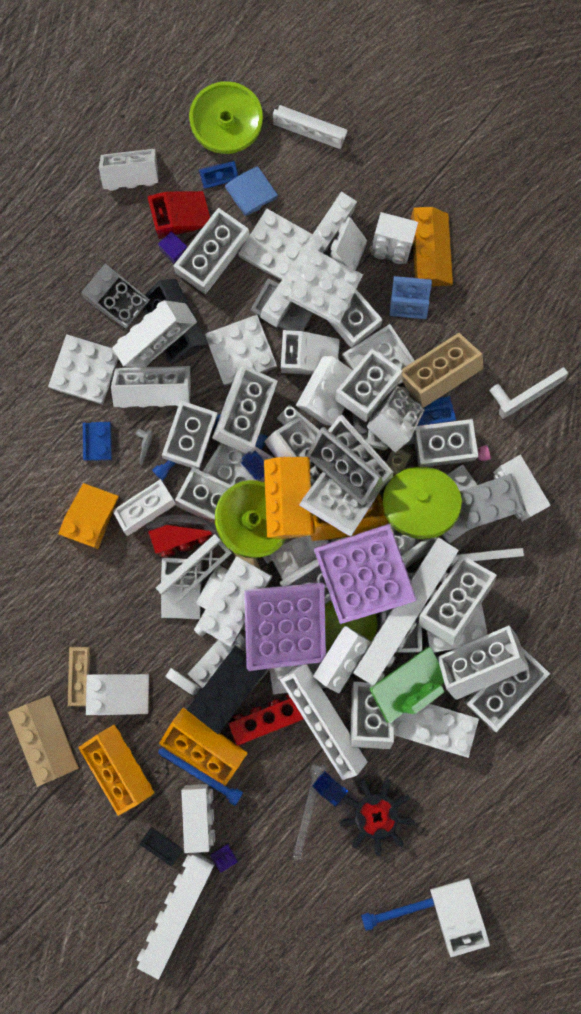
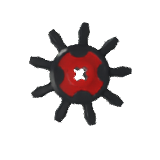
M388 778L384 780L380 793H371L369 784L365 779H362L361 788L365 796L360 801H356L347 795H344L342 798L346 804L355 807V816L339 820L340 827L357 825L360 832L353 839L352 847L356 849L361 845L365 837L374 839L376 856H381V839L388 836L399 847L404 846L401 837L395 833L398 824L415 825L413 818L399 816L398 807L410 799L407 793L403 794L396 800H392L387 796L391 787V780ZM378 812H380L381 818H380V819L376 818V819L374 820V817H373L372 814H373V813L377 814Z

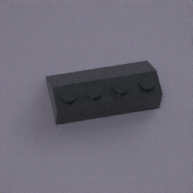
M177 279L159 280L145 294L150 299L144 307L146 314L153 312L157 308V304L164 300L186 303L193 314ZM197 322L164 351L170 364L173 365L198 353L208 342Z

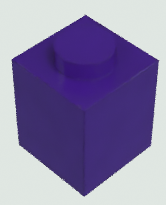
M172 231L158 243L160 251L173 264L177 262L187 249V246Z

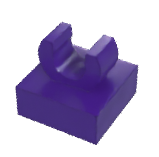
M228 843L210 855L220 873L238 862Z

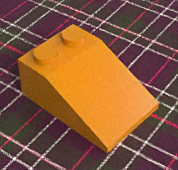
M83 483L64 517L58 534L99 549L112 516V510H114L119 496Z

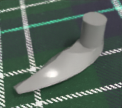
M142 429L137 430L136 435L143 438L139 460L140 465H142L153 437L152 430L148 432Z

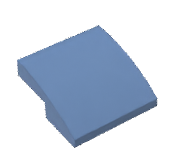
M258 166L239 175L225 185V188L244 216L260 210L262 205L276 200L278 196Z
M394 276L389 316L427 319L432 280Z

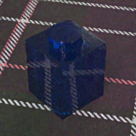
M256 450L253 453H246L242 457L241 466L253 480H261L265 476L263 458Z
M325 770L312 785L323 798L334 806H337L348 792L338 780Z

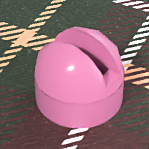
M487 445L477 449L479 460L487 461L491 459Z

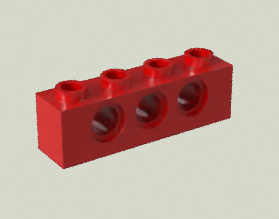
M286 695L287 699L280 702L279 699L269 702V707L264 709L261 706L250 710L251 714L243 716L241 713L231 717L232 721L229 722V726L236 745L238 746L303 720V716L290 695ZM286 704L293 707V713L288 716L282 712V707ZM266 712H272L275 715L273 722L268 723L264 720ZM248 719H253L256 722L257 726L254 730L246 728L245 723Z

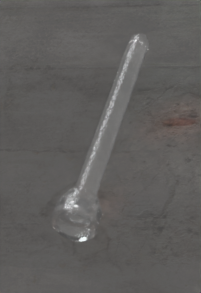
M311 765L312 781L293 853L295 860L301 858L319 782L326 774L327 767L322 765Z

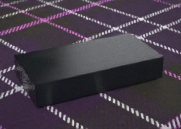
M152 826L139 844L171 867L184 850Z

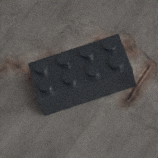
M235 645L186 710L219 734L267 669L248 671L246 652Z

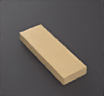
M69 647L68 706H86V682L90 668V647Z

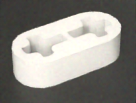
M170 668L166 674L169 680L195 697L201 690L198 685L173 668Z

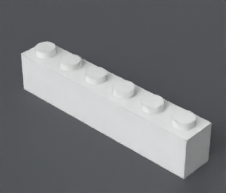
M307 664L291 668L280 679L281 683L341 779L345 780L357 776L368 763L358 747H351L350 733L317 680L313 677Z
M197 852L193 853L192 856L187 855L182 865L185 867L182 875L178 874L173 884L177 887L174 893L169 892L164 902L167 907L164 912L160 911L155 921L158 923L155 931L151 929L146 939L149 942L146 950L142 948L137 958V961L140 963L137 969L159 980L215 864L213 860Z

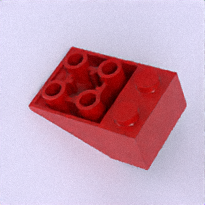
M203 191L162 192L147 196L158 239L165 238L171 231L178 235L202 229L210 219Z
M165 525L148 531L155 553L164 558L175 556L174 552L180 550L182 552L190 551L197 544L202 546L213 536L211 531Z

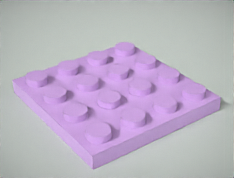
M391 524L314 548L340 624L417 600Z
M323 583L244 590L248 671L320 663L326 656L325 594Z

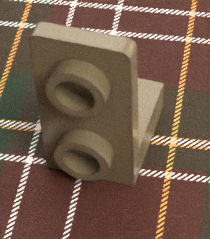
M403 445L397 452L391 451L386 464L393 471V477L404 470L414 448Z

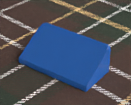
M234 160L199 169L204 189L229 183L238 177Z

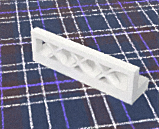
M279 105L278 110L274 109L273 125L341 149L347 135V129Z
M214 534L160 583L156 589L174 607L232 553ZM217 545L226 552L221 558H212V550ZM201 560H209V569L205 572L198 571V563ZM187 573L195 574L194 582L191 585H183V576ZM171 587H180V595L175 600L166 593Z

